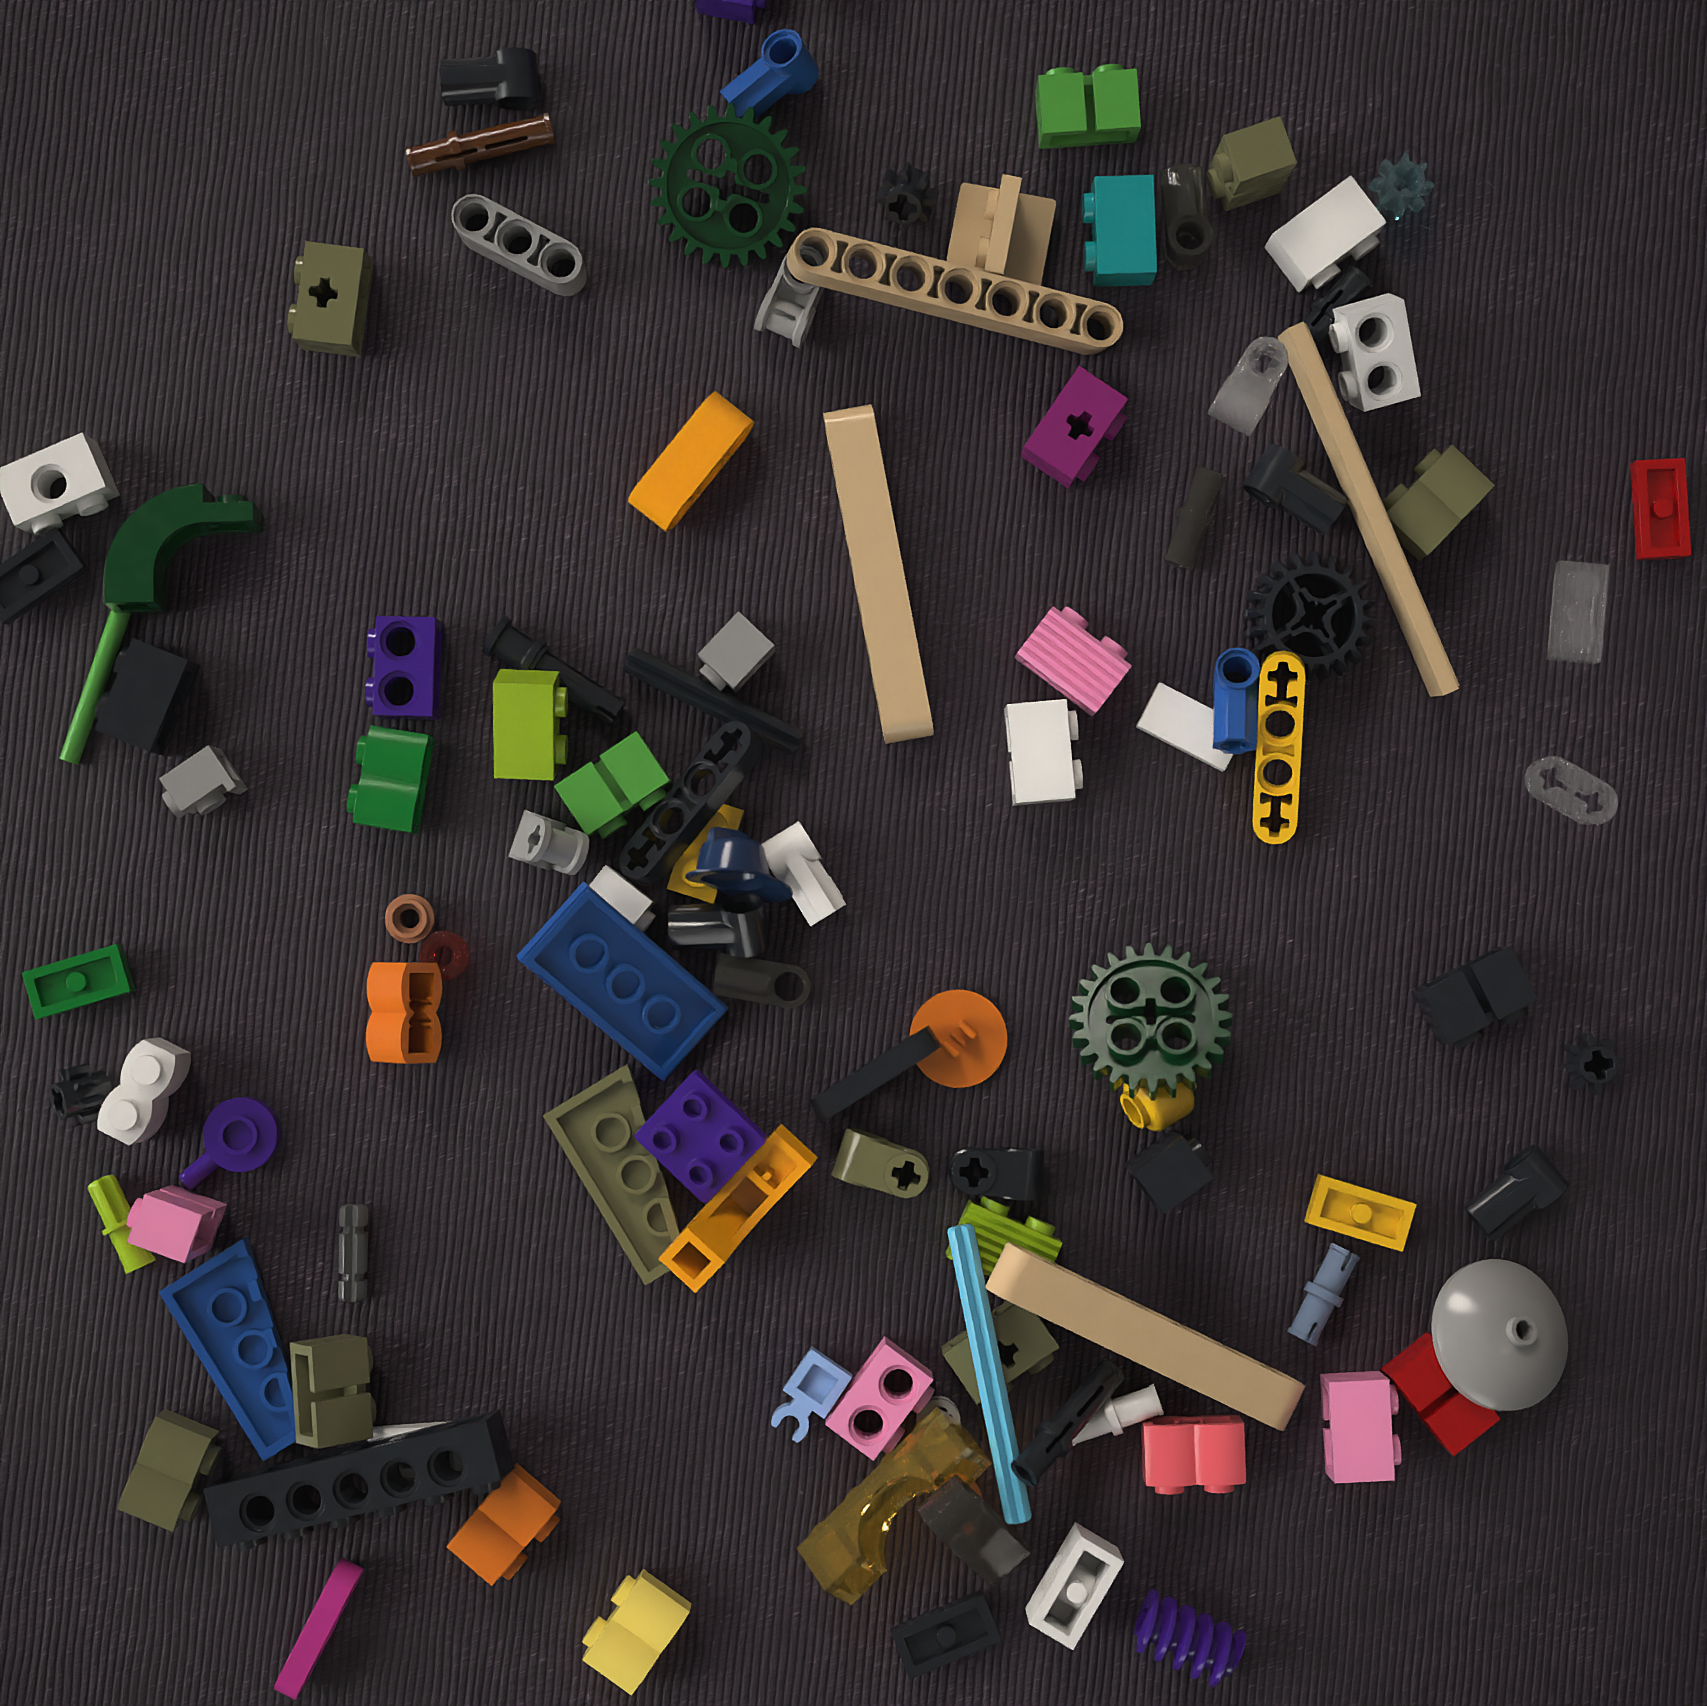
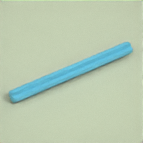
M972 1224L956 1225L949 1228L947 1233L1003 1514L1007 1524H1019L1029 1521L1032 1515L1026 1484L1019 1480L1011 1469V1462L1020 1454L987 1289L985 1288L986 1284L975 1229Z

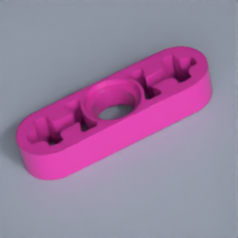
M343 1557L340 1559L273 1689L297 1700L350 1600L364 1568Z

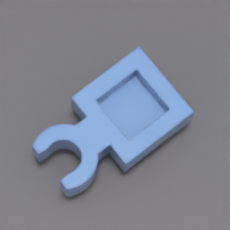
M811 1346L783 1388V1391L792 1396L793 1400L780 1405L774 1411L771 1425L776 1428L785 1416L791 1415L796 1417L800 1425L795 1430L792 1440L795 1442L801 1441L809 1429L810 1413L813 1411L825 1419L852 1379V1374Z

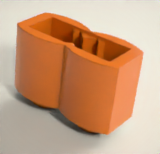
M372 963L367 978V997L372 1014L366 1030V1045L371 1061L402 1064L436 1063L442 1041L441 1025L436 1014L442 996V978L437 963Z
M518 1463L514 1465L515 1469L501 1480L502 1486L491 1491L446 1546L491 1586L501 1575L509 1581L528 1558L522 1552L526 1545L533 1538L541 1543L560 1521V1518L554 1513L561 1501Z

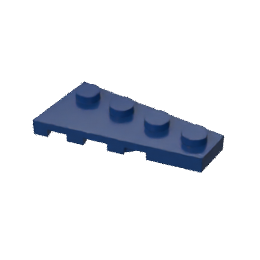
M245 1237L159 1291V1294L262 1461H265L296 1441L291 1370L248 1237Z

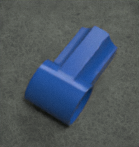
M790 29L777 30L764 41L761 48V58L723 88L720 94L728 104H734L738 118L742 119L749 106L753 107L755 110V120L785 94L798 95L808 91L817 81L819 67L797 32Z
M1230 648L1224 651L1218 657L1212 682L1214 695L1212 747L1222 751L1224 754H1243L1247 751H1253L1257 747V692L1260 664L1257 657L1244 648ZM1229 672H1238L1243 674L1247 681L1232 683L1224 675Z

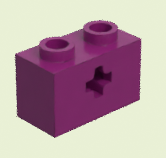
M1078 366L1024 445L1021 457L1068 489L1076 477L1085 482L1101 458L1094 453L1104 437L1112 442L1128 419L1126 415L1121 413L1128 398L1081 366ZM1081 421L1087 427L1084 434H1081L1075 440L1069 436L1071 426L1075 427Z

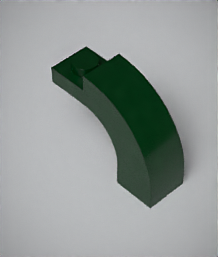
M203 483L176 487L153 497L131 514L116 534L110 546L104 568L103 603L115 613L166 612V573L176 552L189 541L204 535L263 533V513L253 501H248L247 497L241 495H222L218 497V502H214L213 495Z

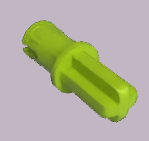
M113 1174L106 1175L88 1185V1191L106 1227L102 1233L103 1235H109L120 1257L125 1273L128 1274L155 1261L156 1258L151 1251L127 1243L132 1228L127 1226V1219L131 1208L116 1176Z

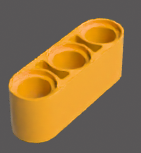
M714 391L704 400L631 492L628 502L665 532H669L682 519L743 443L755 422L722 395Z

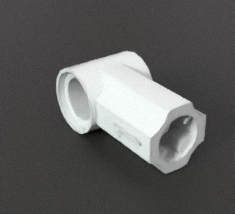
M799 821L762 843L769 868L776 879L783 881L791 887L793 891L792 898L810 926L846 905L832 878L828 876L819 860L822 858Z

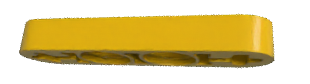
M1288 651L1274 652L1266 658L1262 664L1259 682L1252 823L1258 838L1265 843L1273 845L1288 841L1294 835L1298 822L1306 672L1300 657ZM1279 662H1287L1289 671L1297 672V678H1291L1287 683V698L1297 696L1296 704L1286 700L1266 702V695L1277 697V679L1269 677L1268 672L1277 670ZM1282 710L1292 715L1295 727L1290 734L1278 737L1268 731L1265 722L1267 717L1274 711ZM1276 759L1287 762L1292 768V776L1289 781L1283 785L1269 783L1263 774V769L1268 762ZM1262 792L1272 796L1292 794L1291 801L1281 798L1280 814L1282 818L1289 819V823L1281 824L1279 832L1270 831L1269 823L1261 822V818L1269 817L1271 812V797L1261 799Z

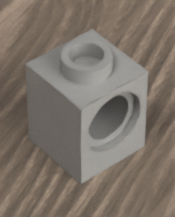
M738 611L698 653L700 660L705 664L700 669V672L718 690L721 691L727 685L736 693L776 651L775 646Z

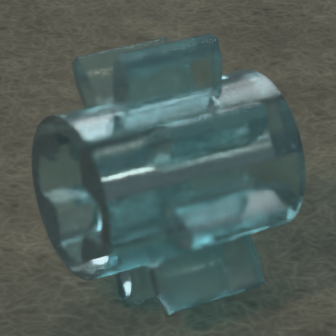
M1404 153L1399 162L1394 166L1390 161L1383 160L1378 167L1379 173L1383 178H1375L1369 185V190L1378 192L1379 202L1376 205V209L1380 210L1385 207L1387 210L1394 211L1395 220H1399L1408 207L1418 214L1425 206L1424 200L1419 195H1427L1434 188V183L1425 181L1424 171L1428 164L1425 162L1418 165L1409 161L1408 153ZM1406 183L1409 189L1404 188L1399 192L1394 187V184Z

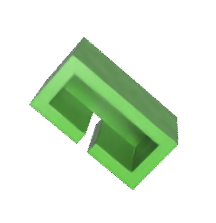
M1106 64L1097 67L1092 72V75H1083V72L1075 73L1073 68L1059 67L1047 71L1046 75L1038 76L1035 98L1039 149L1136 142L1141 128L1137 69H1124L1119 64Z
M637 731L601 754L600 758L602 760L595 765L589 762L554 786L583 831L591 838L598 833L602 839L613 835L627 825V821L624 818L625 815L639 806L644 812L655 807L666 797L667 793L664 789L673 784Z

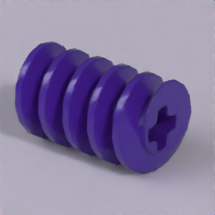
M1151 1589L1147 1593L1138 1612L1134 1634L1137 1636V1653H1143L1148 1645L1153 1643L1155 1644L1154 1661L1161 1662L1170 1651L1173 1653L1172 1669L1178 1671L1186 1660L1192 1662L1190 1676L1193 1679H1197L1205 1668L1209 1669V1686L1213 1688L1218 1685L1223 1677H1229L1234 1672L1243 1654L1247 1636L1244 1630H1237L1232 1634L1230 1624L1225 1621H1220L1214 1626V1620L1208 1613H1201L1196 1617L1193 1606L1188 1604L1181 1606L1177 1610V1602L1171 1596H1165L1159 1601V1593L1156 1589Z

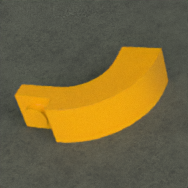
M780 1124L767 1138L766 1142L705 1204L658 1259L696 1293L726 1262L754 1226L813 1165L818 1157L786 1127Z

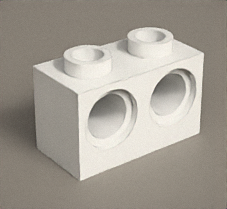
M1387 293L1333 309L1335 323L1330 324L1329 334L1334 351L1341 354L1344 371L1339 372L1338 382L1345 401H1349L1351 405L1366 412L1421 396L1404 299ZM1373 317L1376 322L1375 332L1371 338L1361 342L1359 338L1360 326L1365 320ZM1383 366V381L1376 388L1369 389V374L1376 367Z

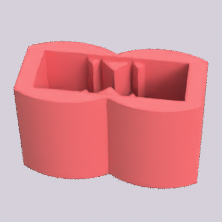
M1240 1415L1155 1416L1141 1421L1143 1479L1146 1486L1155 1487L1156 1493L1165 1495L1181 1494L1185 1491L1184 1486L1204 1485V1490L1210 1493H1229L1235 1490L1234 1485L1246 1483L1244 1422Z

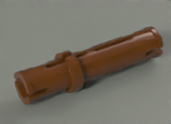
M548 112L543 115L499 124L458 135L457 130L447 132L448 138L411 147L406 146L405 150L413 178H417L420 175L456 167L457 172L466 170V164L556 143Z

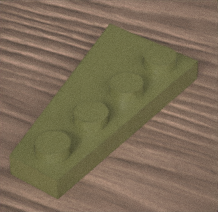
M628 1063L547 1112L543 1117L646 1286L670 1271L658 1258L681 1233L660 1162L635 1139V1133L643 1126L647 1119L630 1064Z

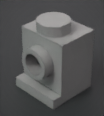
M210 745L159 778L167 790L162 794V797L169 809L178 818L187 813L195 814L199 812L200 815H205L226 801L223 794L227 791L240 795L248 790L223 751Z

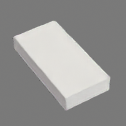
M1161 682L1157 684L1136 728L1222 772L1225 771L1233 754H1224L1222 751L1212 747L1213 709Z

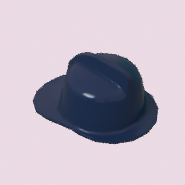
M718 826L710 829L707 841L702 844L699 850L696 870L685 875L688 881L705 884L729 896L741 893L760 895L764 898V903L783 902L789 900L793 895L789 885L770 876L765 849L760 842L750 839L747 834L741 831Z

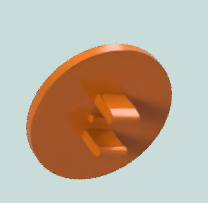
M968 990L944 991L927 1000L914 1016L909 1037L929 1025L942 1045L935 1052L916 1063L920 1070L934 1082L953 1088L970 1087L989 1078L1000 1066L1007 1048L1006 1025L998 1009L982 995Z

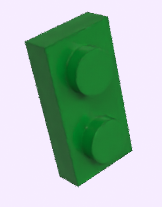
M114 944L21 972L35 1020L44 1019L136 991L122 944Z

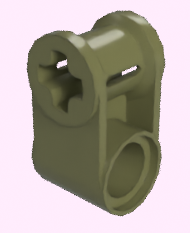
M846 1127L831 1175L853 1185L873 1188L901 1198H911L920 1194L926 1187L930 1168L923 1154L914 1149L889 1142L883 1137L860 1129ZM905 1161L914 1163V1172L921 1175L920 1179L912 1178L908 1185L901 1184L899 1182L900 1174L893 1171L894 1167L902 1168L905 1165Z

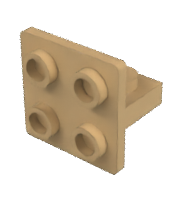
M1002 174L1000 189L970 183L961 184L946 261L1041 286L1056 201L1054 199L1019 193L1022 178Z

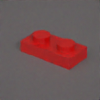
M1685 458L1634 461L1630 464L1636 561L1682 559L1691 556Z

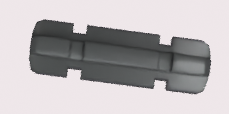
M345 1204L339 1210V1226L343 1227V1232L339 1233L338 1273L343 1274V1279L338 1281V1298L340 1301L360 1302L367 1296V1279L363 1278V1274L367 1272L368 1232H364V1226L368 1225L367 1205Z

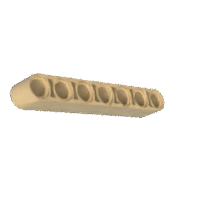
M810 228L801 232L787 253V266L790 273L802 282L1084 355H1095L1112 346L1123 332L1121 314L1115 307L1107 303L821 228ZM804 245L818 247L824 257L823 265L810 266L806 264L801 258L800 247ZM860 257L866 260L871 268V277L867 279L855 277L850 272L848 266L849 259ZM903 269L913 272L918 279V290L914 292L904 290L898 284L897 271ZM947 282L958 283L964 289L965 302L963 304H956L947 298L945 294V284ZM994 294H1002L1010 300L1012 304L1011 316H1002L996 312L992 304ZM1041 306H1048L1057 313L1059 318L1057 328H1049L1043 324L1040 319ZM1088 318H1094L1103 325L1105 330L1103 341L1096 340L1089 335L1087 331Z
M872 404L823 413L885 744L934 735L932 717Z
M1008 1241L985 1286L990 1292L1023 1309L1281 1431L1285 1430L1306 1387L1294 1378Z

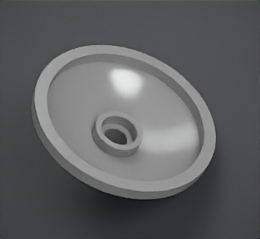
M1488 1259L1468 1264L1459 1269L1447 1280L1438 1294L1432 1315L1434 1350L1444 1374L1463 1396L1481 1407L1496 1411L1525 1409L1547 1397L1557 1385L1565 1368L1568 1353V1333L1562 1309L1552 1291L1540 1277L1515 1262L1502 1259ZM1517 1324L1521 1329V1338H1519L1516 1332Z

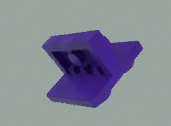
M695 1070L635 1133V1139L701 1202L707 1203L766 1142L767 1135L700 1071Z

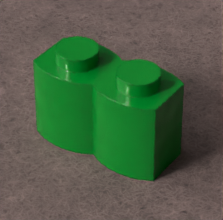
M370 725L368 736H360L356 750V764L362 765L359 784L353 783L351 785L347 799V812L353 813V823L373 828L418 834L435 739L426 734Z

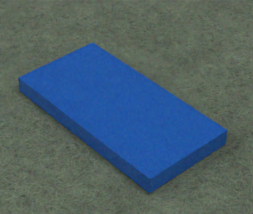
M584 881L516 956L522 964L663 1082L729 1009L723 1001Z

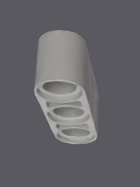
M478 194L465 195L454 204L451 213L452 223L463 243L470 249L561 296H572L580 292L585 286L587 268L578 248L568 240ZM483 214L489 217L488 223L483 229L474 232L466 230L467 221L472 216ZM518 237L530 238L532 240L531 247L523 254L516 255L508 251L509 245L514 239ZM568 259L575 263L574 270L566 277H556L551 274L553 265L560 260Z

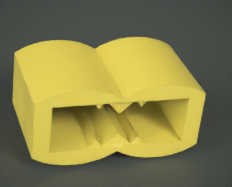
M644 1569L636 1579L629 1575L626 1576L611 1598V1601L617 1605L615 1610L606 1621L598 1616L582 1640V1643L588 1646L583 1661L630 1695L635 1692L659 1655L674 1637L688 1616L692 1604Z

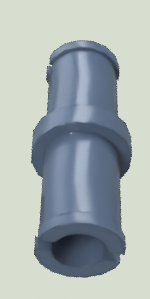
M1334 1243L1330 1244V1249L1313 1283L1307 1281L1303 1290L1308 1293L1291 1327L1287 1330V1332L1314 1346H1317L1318 1339L1334 1307H1341L1344 1299L1340 1295L1356 1263L1360 1260L1359 1256L1349 1253L1350 1251Z

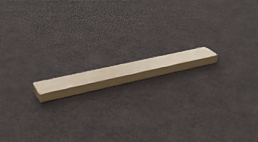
M1303 321L1289 327L1277 337L1343 493L1348 498L1349 507L1430 697L1444 696L1459 689L1458 686L1460 685L1307 323Z

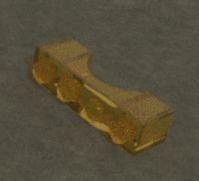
M935 1407L929 1415L923 1417L916 1424L914 1430L893 1451L882 1458L880 1464L857 1487L849 1491L845 1500L824 1521L812 1529L810 1535L797 1547V1550L824 1591L853 1605L887 1570L884 1557L885 1538L890 1523L897 1512L911 1499L928 1492H941L957 1499L992 1462L962 1423L959 1424L953 1417Z

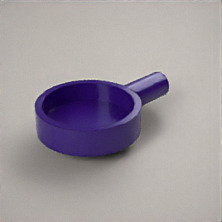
M237 1097L226 1100L216 1106L204 1124L203 1142L206 1152L179 1174L182 1183L192 1190L219 1166L229 1171L246 1172L266 1164L275 1155L281 1141V1125L274 1110L262 1100L253 1097Z

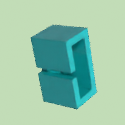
M1154 175L1095 176L1090 193H1083L1082 220L1083 223H1091V234L1093 237V241L1084 242L1085 272L1093 271V287L1152 285L1157 274Z

